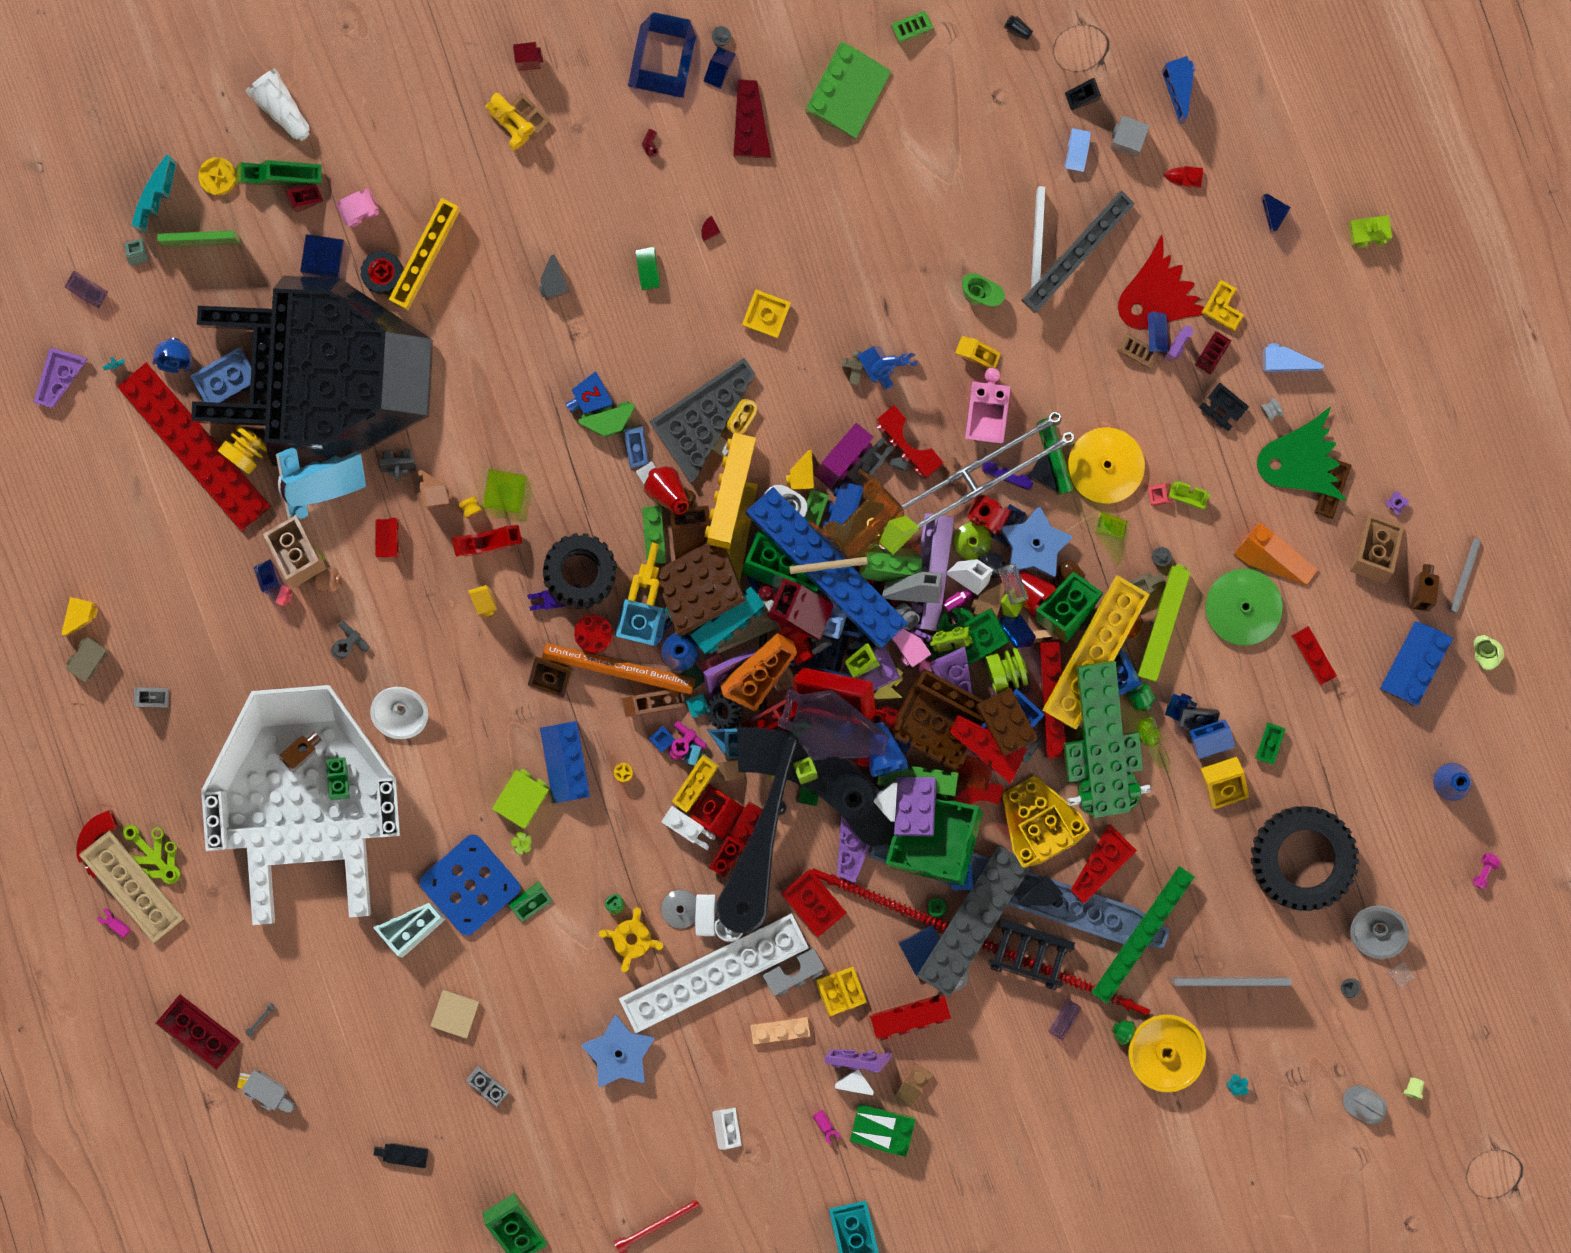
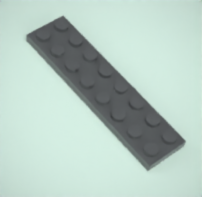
M998 845L973 885V889L969 891L917 974V977L950 997L1031 866L1022 868L1014 854Z

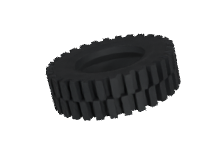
M1295 806L1283 809L1280 813H1275L1271 819H1267L1264 822L1265 825L1259 828L1257 831L1259 834L1253 840L1255 842L1254 847H1251V852L1253 853V858H1250L1251 863H1253L1252 872L1256 875L1255 880L1257 884H1260L1261 890L1271 900L1287 908L1312 911L1333 905L1332 902L1339 901L1342 898L1341 895L1349 891L1348 886L1353 885L1355 881L1353 876L1357 875L1358 872L1356 864H1359V859H1357L1356 854L1359 851L1358 848H1355L1354 843L1357 842L1351 836V830L1346 828L1345 823L1339 820L1338 816L1318 807ZM1299 830H1313L1327 838L1334 850L1335 862L1331 874L1324 882L1314 887H1299L1290 883L1279 869L1278 851L1282 842L1290 834Z

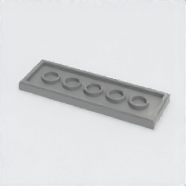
M1170 976V983L1174 986H1291V978L1286 976Z

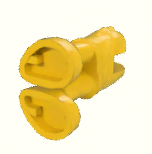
M494 93L491 101L485 105L488 113L512 136L509 141V147L512 151L522 146L529 139V135L535 131V126L514 111L516 107L509 104L501 94Z

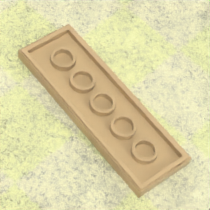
M110 830L79 854L82 860L153 943L184 919Z

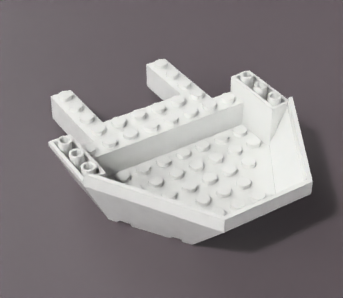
M331 685L251 691L201 790L205 850L247 848L252 925L275 923L271 865L345 859L349 917L370 916L371 905L366 838L400 836L396 777ZM315 731L322 739L315 746L316 753L292 773L280 760L279 755L303 735L307 738ZM305 746L299 748L300 752H305L307 750ZM345 757L350 798L331 801L329 798L326 760Z

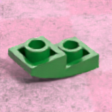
M655 248L636 250L642 291L661 287Z
M346 758L327 759L330 800L350 798Z

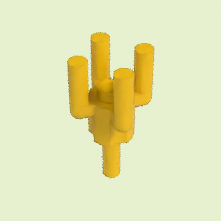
M652 542L647 564H640L639 573L633 576L628 600L636 602L639 587L650 589L646 604L655 605L659 589V580L657 579L659 568L654 567L659 544Z

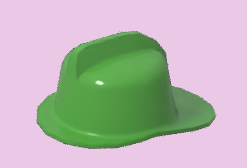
M970 273L962 280L964 297L969 303L973 305L997 306L1004 301L1005 294L1001 286L977 273Z

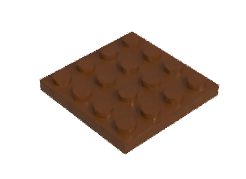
M705 543L659 569L657 576L659 587L676 633L680 637L747 601L725 548Z

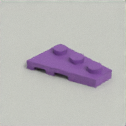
M50 348L34 403L54 408L88 359Z
M965 647L931 662V667L937 676L973 694Z

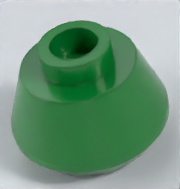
M1121 1020L1119 1023L1116 1022L1111 1032L1114 1033V1039L1121 1046H1124L1130 1042L1136 1026L1132 1021Z

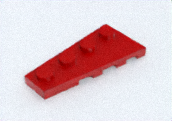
M957 715L949 733L1011 784L1026 754L1027 748L1022 747L1003 757L988 729Z
M1111 824L1106 828L1070 889V892L1082 904L1137 852Z

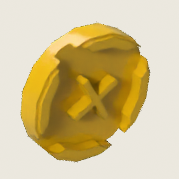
M213 157L201 165L198 180L201 187L207 193L214 196L224 195L234 188L236 171L228 160Z

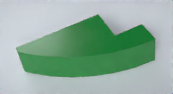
M266 160L260 164L241 162L236 165V184L311 185L322 183V164Z

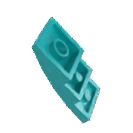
M166 155L154 170L136 206L131 226L138 232L146 233L149 216L158 215L161 198L169 199L177 164L170 155Z

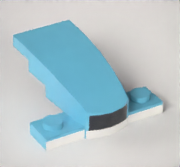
M293 447L276 454L280 474L278 490L283 500H285L288 519L295 515L299 519L307 517V505L334 499L366 487L362 458L358 451L342 458L336 455L322 463L314 461L301 469L299 467L297 450Z

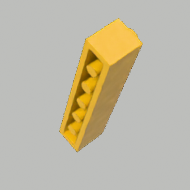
M443 198L440 199L389 298L392 304L409 311L460 212V208L457 205Z
M733 433L732 439L728 438L726 450H729L728 456L723 458L722 467L725 469L723 474H719L717 483L721 486L719 491H715L713 502H716L715 509L711 508L709 519L712 522L711 526L706 527L704 536L708 538V545L730 549L755 447V437Z

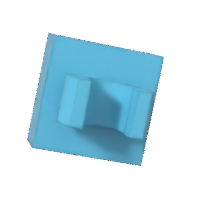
M688 744L689 750L683 762L696 765L697 760L706 754L700 753L701 747Z

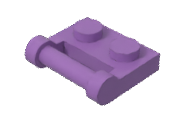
M1185 326L1178 333L1164 359L1171 362L1174 358L1178 359L1185 348L1182 346L1183 343L1193 335L1192 327Z

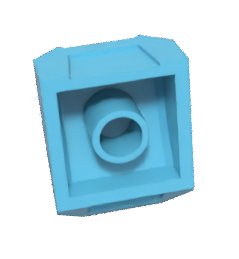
M623 599L614 637L655 646L662 640L667 619L664 608Z

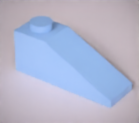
M1278 343L1268 344V347L1263 349V372L1321 371L1324 369L1323 364L1285 346L1280 347Z

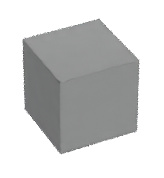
M1122 116L1119 124L1116 123L1111 138H1113L1110 148L1137 157L1150 125Z

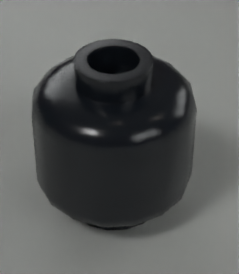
M984 552L977 558L993 569L990 578L999 577L1005 570V562L999 554Z

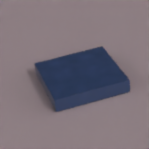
M933 925L899 941V945L916 976L940 939Z

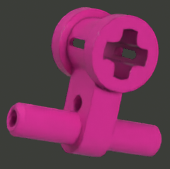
M680 721L675 723L674 727L685 736L683 739H676L670 746L669 755L672 759H683L689 750L688 744L691 741L701 747L702 750L706 748L707 743L699 738L693 729L689 730ZM681 747L682 750L676 751V748Z

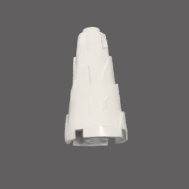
M275 68L272 69V72L268 71L252 83L253 87L251 89L248 87L245 90L246 94L269 114L275 122L281 125L293 139L303 141L310 135L308 123L300 113L297 104Z

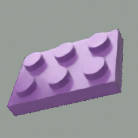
M897 777L895 836H934L935 777Z

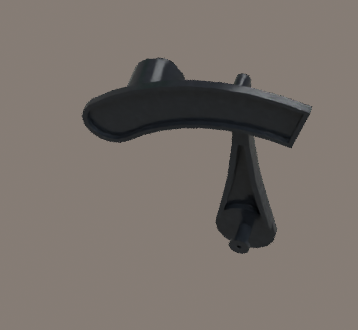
M737 727L738 772L773 775L774 779L752 834L717 899L716 912L719 921L725 928L735 933L755 931L763 924L767 916L774 839L787 780L801 785L823 798L848 822L861 841L870 846H881L890 842L894 836L895 822H891L874 803V797L880 790L848 760L829 748L807 738L795 737L793 734L785 731L761 727ZM811 756L818 778L800 784L793 763Z

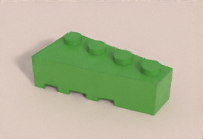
M908 766V769L901 771H891L889 775L878 776L877 785H881V789H884L892 781L897 782V777H935L938 798L949 799L950 795L955 796L958 773L914 766Z

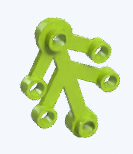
M126 826L123 830L124 837L127 840H133L147 855L134 856L131 854V856L138 864H156L160 869L148 871V869L142 868L150 878H162L167 884L176 883L180 878V870L175 866L177 844L173 841L165 844V850L168 852L166 864L162 860V837L164 836L162 828H154L151 832L154 838L153 850L139 836L140 830L137 826ZM129 829L134 831L133 836L128 835ZM156 830L161 831V835L159 837L155 836ZM170 843L174 845L172 851L168 849ZM168 871L173 872L172 878L167 876Z

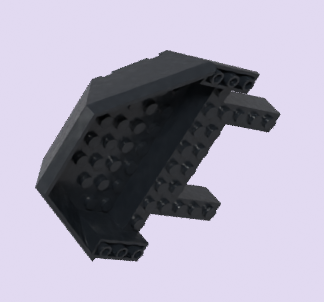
M283 276L273 288L272 309L198 306L197 325L202 328L253 330L249 404L192 401L191 421L206 424L265 426L264 443L272 466H278L276 454L292 447L297 450L299 467H305L314 461L322 463L336 455L342 458L355 451L361 454L429 417L433 340L341 278Z

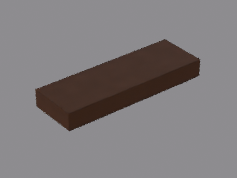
M1336 460L1340 465L1328 471V473L1338 479V481L1330 483L1342 493L1352 465ZM1321 493L1314 513L1333 519L1340 499Z

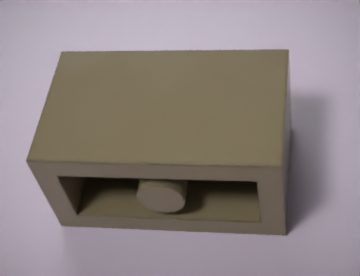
M87 637L81 640L77 646L79 650L66 663L68 665L66 670L84 682L91 680L110 651L94 639Z

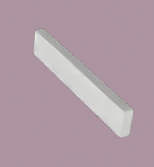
M1039 186L1036 190L1031 288L1039 281L1041 274L1045 187Z

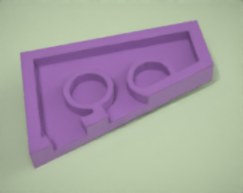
M753 648L704 671L707 698L714 700L715 694L721 691L720 683L757 651Z
M842 816L837 876L855 883L870 845L861 841Z
M831 1049L825 1056V1063L831 1064L833 1067L846 1066L852 1070L865 1069L869 1072L877 1073L881 1072L891 1060L892 1051H885V1054H875V1050H867V1052L857 1054L856 1050Z

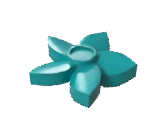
M111 357V363L104 365L103 369H116L124 365L125 359H120L116 362L114 357Z

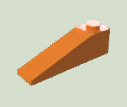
M1260 522L1254 526L1234 553L1236 557L1248 566L1304 585L1308 584L1318 570Z

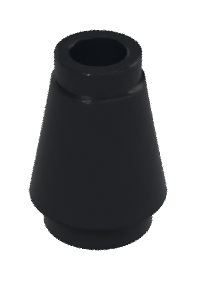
M1011 15L1004 25V28L1007 29L1006 32L1026 40L1029 39L1033 32L1018 16Z

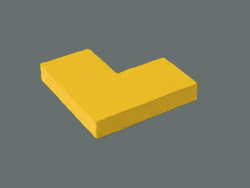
M1220 279L1201 314L1235 332L1244 316L1241 312L1228 306L1237 288Z

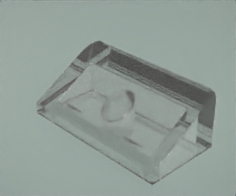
M1016 563L997 569L1011 605L1029 599Z

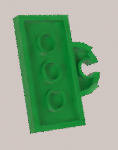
M952 608V613L958 616V622L956 624L952 623L947 612L942 615L940 622H938L939 632L952 631L957 627H969L968 636H971L972 643L969 646H965L968 666L1010 642L992 608L976 617L965 608ZM954 642L951 643L952 650L943 652L934 651L933 646L930 644L926 645L933 660L960 649L955 647Z

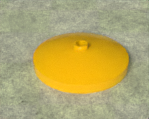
M1110 427L1097 428L1081 436L1071 449L1068 458V472L1074 488L1084 498L1099 504H1113L1128 498L1140 485L1145 470L1144 456L1138 443L1124 431ZM1106 461L1110 462V468L1104 467Z
M1161 1014L1148 1018L1136 1028L1129 1042L1128 1059L1133 1073L1144 1085L1160 1092H1176L1190 1086L1199 1077L1206 1061V1047L1202 1035L1191 1022L1177 1015ZM1164 1049L1169 1050V1054L1167 1056L1163 1055Z

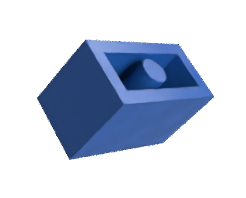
M1225 719L1189 731L1192 746L1198 759L1208 758L1213 754L1226 752L1235 747L1231 728Z

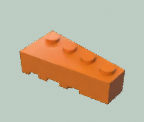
M777 633L720 683L723 696L756 711L796 656L797 651L794 641Z

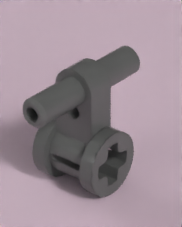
M342 621L339 627L349 637L346 640H338L332 646L331 654L335 659L341 660L351 652V645L354 642L364 652L370 646L360 637L361 634L357 630L354 631L345 621ZM342 646L344 650L340 653L338 649Z

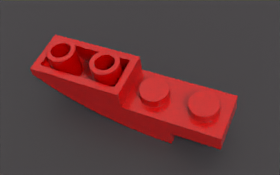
M750 801L747 803L709 869L724 878L727 876L751 836L762 808Z

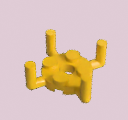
M636 907L633 910L632 920L620 923L614 931L606 929L599 931L601 938L612 939L615 950L624 957L621 966L622 972L629 970L631 958L642 956L649 947L658 950L664 947L663 942L651 939L648 928L640 922L642 912L640 907ZM630 933L637 936V942L633 945L626 941V937Z

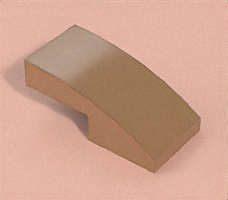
M521 93L511 103L512 106L516 107L514 111L535 126L534 132L536 134L550 121L524 93Z

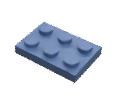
M239 347L190 375L205 402L222 403L250 387L251 365Z

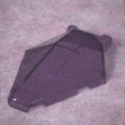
M787 690L785 695L787 699L782 717L778 720V726L791 731L812 760L827 759V757L844 759L869 757V755H885L890 736L835 691L828 690L799 694L795 690ZM793 702H799L794 722H790L789 717Z

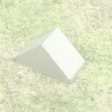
M892 781L874 797V803L891 822H895L896 781Z
M853 1070L835 1083V1089L873 1095L874 1092L860 1070Z

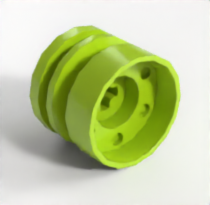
M1017 647L1011 648L1013 657H1010L1007 649L1004 650L1005 659L1001 660L997 652L985 656L988 673L996 694L1009 689L1008 682L1012 681L1015 688H1019L1017 679H1020L1023 686L1028 685L1027 668Z

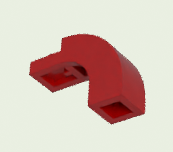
M519 525L504 526L483 533L452 538L456 557L483 554L523 543Z
M988 782L975 783L962 789L952 801L969 805L976 801H987L999 805L1004 786Z
M108 810L94 816L82 828L76 845L79 863L84 862L79 856L80 853L109 830L112 831L119 828L113 810ZM86 864L85 868L88 875L96 878L97 876Z

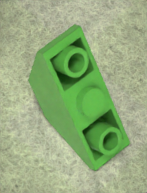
M629 401L618 404L619 407L611 409V407L600 409L598 414L593 415L592 412L581 415L582 418L578 420L581 426L605 438L623 432L635 410L634 403L630 404Z

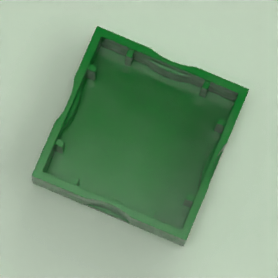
M935 799L934 836L894 835L885 864L893 870L964 886L983 811L978 806Z

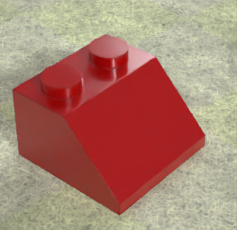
M708 784L688 816L724 840L745 807Z

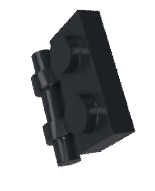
M1219 383L1207 397L1213 403L1208 406L1203 402L1199 406L1207 418H1212L1218 423L1217 426L1219 428H1224L1227 432L1233 427L1227 422L1230 417L1237 422L1249 408L1246 403L1222 383ZM1216 407H1219L1226 413L1223 418L1214 411Z

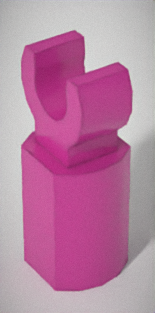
M965 588L963 592L956 593L944 601L943 604L948 612L952 614V608L963 607L967 601L973 600L977 595L968 588Z
M104 909L103 911L107 914V919L104 920L98 917L97 920L102 924H108V928L124 939L131 931V928L117 917L114 918L110 910Z
M823 1109L812 1116L821 1132H825L828 1144L832 1143L829 1139L831 1134H835L838 1139L840 1138L839 1133L831 1128L833 1125Z

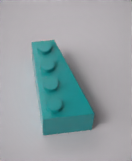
M751 586L744 593L747 601L706 622L691 635L705 654L715 652L719 648L718 644L721 641H729L735 636L733 632L736 629H744L750 624L748 620L751 617L757 618L765 612L763 610L765 607L764 602Z

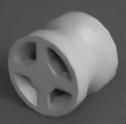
M1275 398L1271 399L1268 404L1260 406L1269 422L1274 420L1275 416L1283 415L1282 408Z

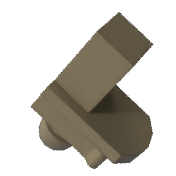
M859 350L853 352L852 359L844 358L843 362H839L841 366L852 368L849 383L856 385L859 384L863 366L857 356L861 353Z

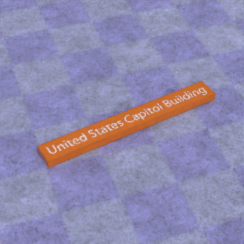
M546 643L542 658L686 694L692 693L695 678Z

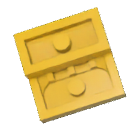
M853 966L815 980L828 1017L867 1003Z

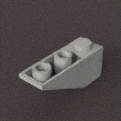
M920 572L885 583L882 597L891 600L940 603L942 573Z

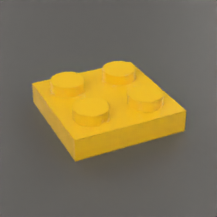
M755 289L742 326L778 339L791 302Z

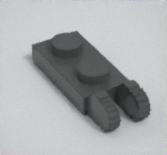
M883 437L873 448L871 447L847 474L846 477L855 485L863 486L894 449L892 445L889 446L882 456L876 452L884 444L885 439Z

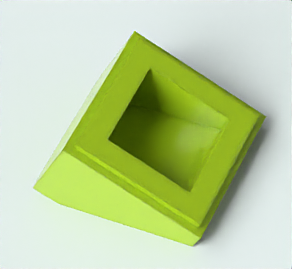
M1011 589L1006 591L1001 600L1004 616L1016 618L1023 607V604Z
M811 756L793 763L800 784L818 778Z

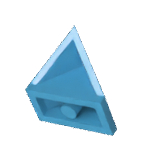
M706 729L725 755V759H738L737 729Z

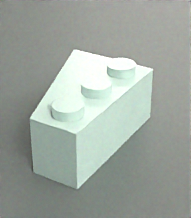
M428 903L373 928L398 957L403 958L446 919L434 905Z

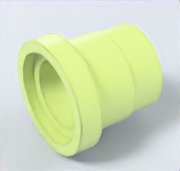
M1410 1078L1407 1089L1404 1090L1403 1094L1422 1100L1425 1082L1416 1078Z

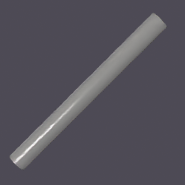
M1473 539L1450 609L1451 612H1458L1481 543L1479 539Z

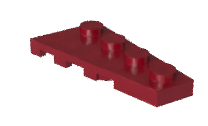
M738 79L733 156L771 158L757 80Z

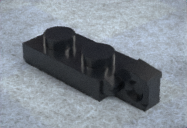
M390 1143L385 1144V1148L376 1146L373 1155L383 1157V1161L387 1163L426 1168L429 1148Z

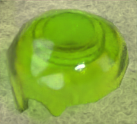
M1150 716L1142 719L1137 726L1140 741L1148 747L1159 744V741H1155L1160 735L1154 717Z

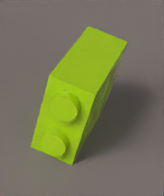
M522 768L521 771L515 770L492 809L523 829H526L550 789L547 788L548 784L539 778L535 781L530 777L532 774Z

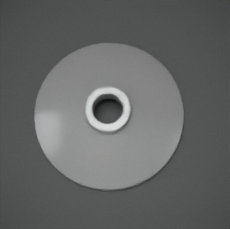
M675 890L669 893L664 898L661 906L664 920L675 928H686L695 922L696 897L686 890ZM678 906H683L684 911L682 913L677 912Z

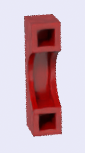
M895 405L876 419L878 430L890 437L888 440L895 449L898 447L903 452L901 456L907 463L911 462L915 466L913 470L920 478L923 476L927 479L944 464L932 448L917 450L907 444L903 436V426L906 418Z

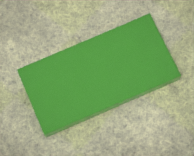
M234 231L163 233L157 235V241L164 247L241 244L240 237Z

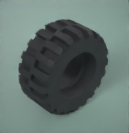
M574 533L570 537L564 536L559 542L556 541L552 545V548L546 555L543 566L544 585L548 588L550 596H554L556 598L555 601L559 604L561 602L566 604L565 607L571 608V606L576 607V609H582V607L591 608L594 604L601 603L613 588L617 575V564L614 561V554L612 550H608V545L605 542L601 543L596 536L591 538L586 533H583V535ZM574 555L589 557L594 561L598 569L595 582L585 588H576L569 585L562 576V565L565 560Z

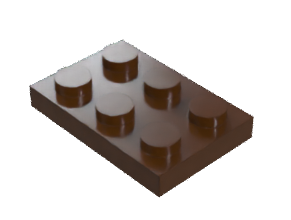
M1011 688L976 705L1003 757L1038 739Z

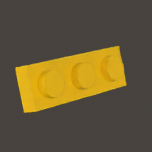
M702 755L672 802L688 813L719 768V765L706 755Z

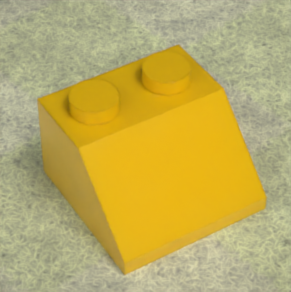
M1237 757L1200 769L1213 810L1249 798L1245 774Z

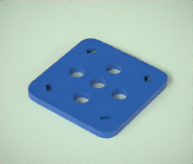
M478 835L467 836L420 879L421 888L463 935H471L517 896L521 889L519 881ZM469 848H476V851H469ZM455 865H460L463 868V873L460 876H455L452 872ZM482 867H488L490 870V875L487 878H483L479 874ZM433 879H437L436 886H433ZM468 879L475 881L476 886L474 890L466 889L465 882ZM504 884H507V891H504ZM453 892H458L461 895L460 902L453 903L450 896ZM480 894L487 895V904L481 905L478 903L477 898ZM464 918L471 919V922H464Z

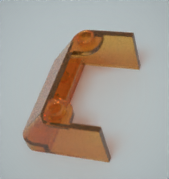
M861 469L858 473L866 483L863 487V494L867 497L863 504L842 525L837 521H831L821 529L813 522H808V525L844 559L864 557L880 541L889 520L904 515V509L901 504L876 479Z

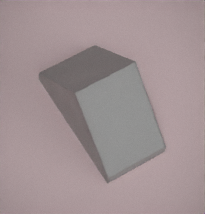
M134 687V707H168L169 688Z

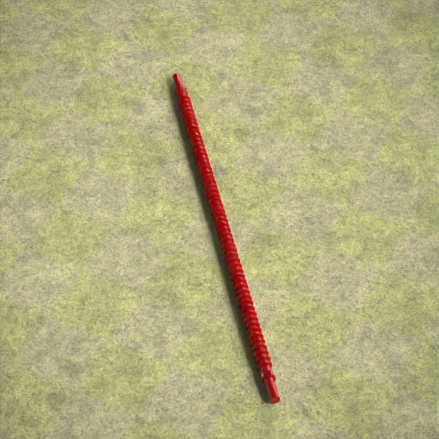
M815 868L812 869V872L819 879L827 881L828 885H836L838 889L843 888V891L853 892L854 896L858 894L859 898L863 896L864 900L869 899V902L874 901V904L884 905L885 909L889 907L890 911L893 909L895 913L900 912V915L905 914V917L915 918L916 922L920 920L921 924L924 922L926 926L933 925L936 927V930L941 929V932H944L948 927L947 921L943 923L942 919L938 921L937 917L932 918V915L927 916V913L917 912L916 908L914 910L911 909V906L907 908L906 904L901 905V902L896 903V900L886 899L885 895L881 897L880 893L877 895L875 891L870 892V889L865 890V887L855 886L854 882L850 884L849 880L846 882L844 878L839 879L835 874L831 873L829 875ZM986 939L982 949L986 948L988 952L991 950L995 954L998 951L999 943L993 944V941L989 942ZM1007 947L1003 958L1008 957L1009 961L1012 959L1014 962L1017 953L1014 950L1010 951ZM1029 956L1024 957L1022 961L1024 967L1029 966V969L1033 968L1035 959L1031 960ZM1042 963L1039 973L1043 972L1045 976L1047 974L1051 975L1053 968ZM1065 971L1063 973L1059 972L1058 979H1060V982L1065 981V984L1069 983L1071 987L1074 985L1076 989L1079 987L1081 991L1086 990V993L1091 992L1096 985H1091V982L1086 983V980L1081 981V978L1076 979V976L1071 977V974L1067 975ZM1117 993L1110 999L1111 1004L1117 1003V1006L1121 1005L1128 1011L1131 1009L1147 1017L1150 1014V1009L1134 1003L1132 999H1124L1122 995L1117 996Z

